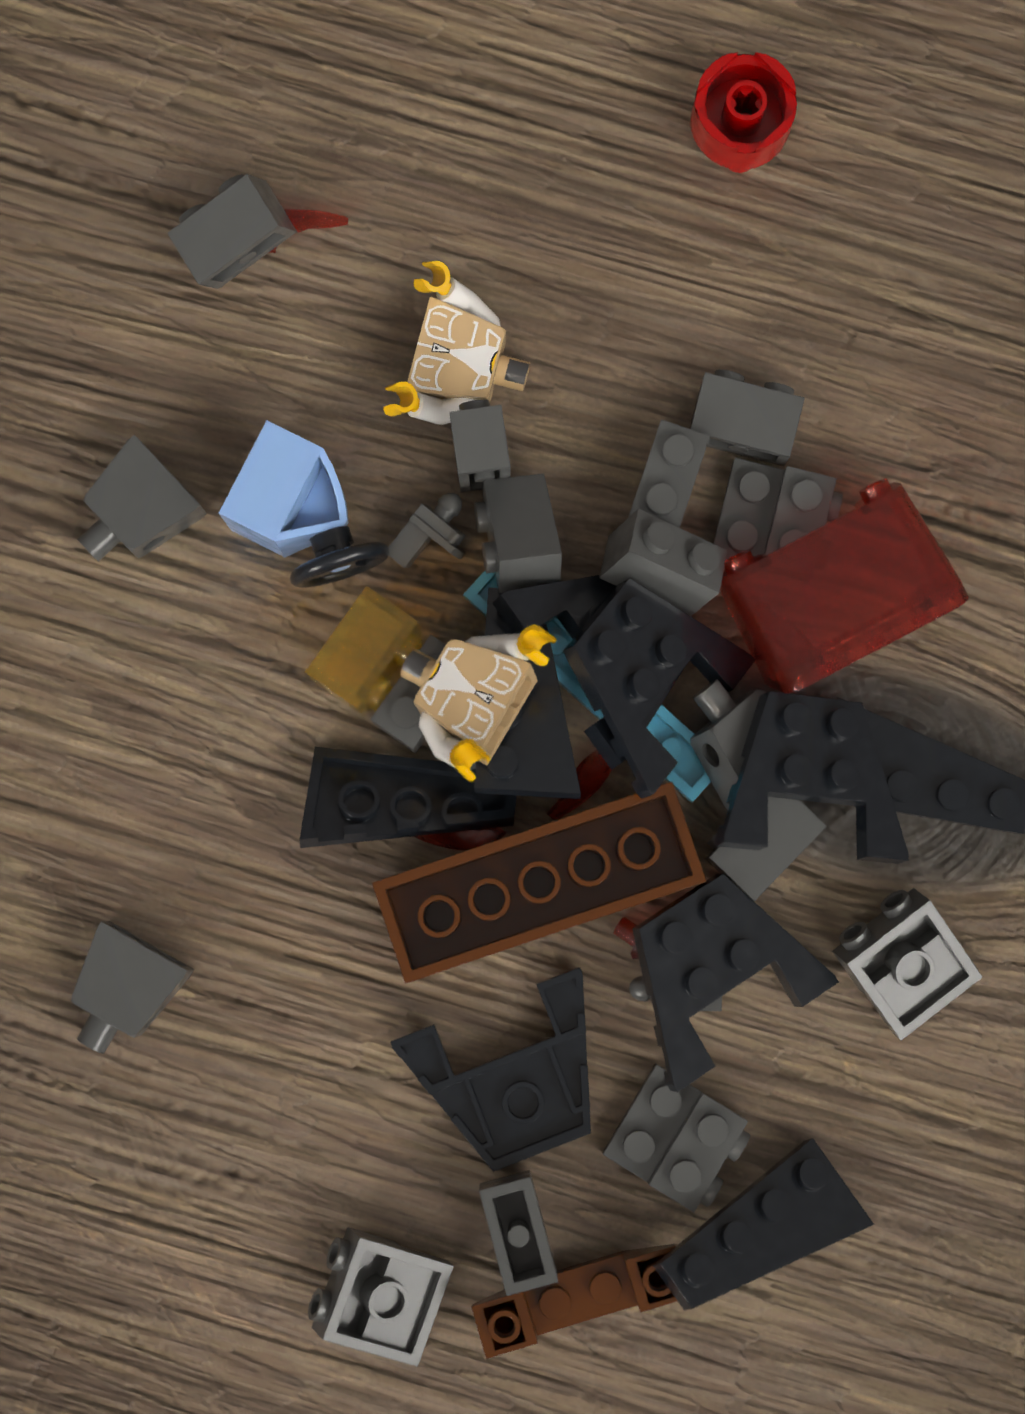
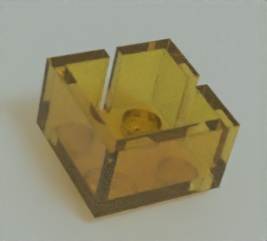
M366 586L305 673L315 684L362 717L366 715L369 709L376 712L393 688L391 686L392 682H390L393 673L399 667L402 668L406 658L414 649L419 651L423 646L421 644L422 639H420L422 632L419 622Z

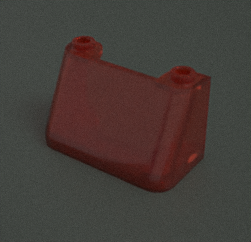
M887 478L876 481L859 491L862 499L854 505V510L767 555L759 554L753 556L750 550H745L725 561L720 592L751 655L755 659V663L766 685L782 693L801 690L967 602L969 596L959 576L901 483L892 482L890 484Z

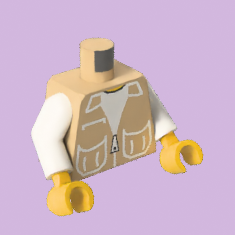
M422 262L424 267L432 271L433 282L430 284L424 279H414V288L422 293L436 292L437 298H429L407 382L400 381L385 387V390L395 392L400 398V405L389 404L383 406L385 414L397 416L408 413L413 418L445 425L451 423L449 412L459 411L461 403L472 400L491 401L495 385L523 392L531 362L503 355L506 344V330L501 327L500 319L473 291L450 277V271L443 262Z
M530 625L521 634L474 636L465 642L451 639L437 660L414 649L402 666L401 677L421 687L415 696L414 704L421 714L419 728L434 756L456 768L468 781L472 782L476 776L470 771L471 766L476 761L485 765L489 764L538 681L532 665L526 662V660H531L541 667L546 666L549 658L542 654L540 649L546 643H556L557 639L542 627Z

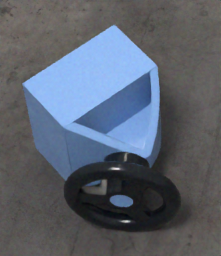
M266 420L219 511V515L230 530L283 557L290 556L312 546L315 558L298 566L290 575L291 583L299 588L316 587L340 581L365 572L384 562L389 556V548L384 543L369 542L351 546L354 540L350 528L347 526L349 523L348 509L344 492L324 449Z

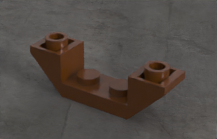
M676 1244L613 1253L557 1270V1283L506 1296L504 1289L472 1304L471 1308L486 1359L538 1344V1335L637 1305L641 1313L677 1302V1299L653 1267L656 1262L675 1248Z

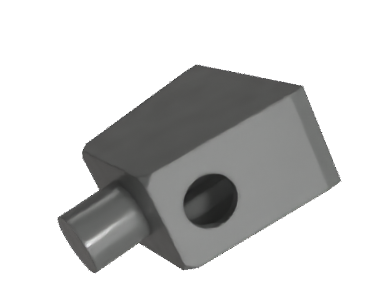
M134 434L128 439L84 496L83 501L100 519L77 540L98 562L120 542L139 559L201 520L207 513Z
M716 679L693 696L694 701L710 721L690 738V743L722 803L728 810L730 804L726 803L731 786L737 783L744 761V757L741 754L760 695L766 692L756 688L733 700L719 680Z
M101 921L95 932L71 997L73 1004L90 1013L77 1040L86 1047L104 1054L117 1030L133 1038L141 1036L189 979L194 969L111 921Z

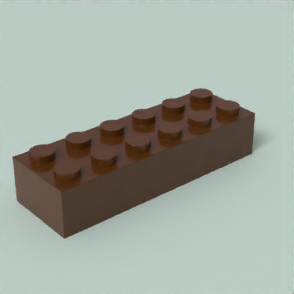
M673 782L661 785L654 795L641 799L637 794H633L373 882L372 885L406 984L707 881Z

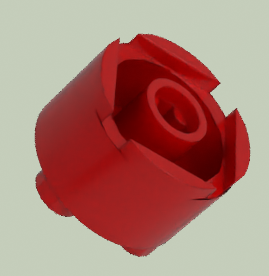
M738 52L729 53L715 60L705 70L699 80L690 121L693 137L705 156L716 164L737 173L747 172L750 169L760 167L777 156L788 139L797 111V92L791 74L778 60L755 52V55H738ZM748 108L752 111V115L748 113L740 114L737 111L743 112Z

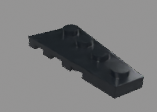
M488 587L485 636L514 634L492 604L502 594L498 592V588ZM546 624L542 628L548 632V627ZM551 642L544 644L540 649V652L549 658L546 666L541 667L531 660H526V662L532 665L538 681L489 764L485 765L476 761L475 793L581 799Z

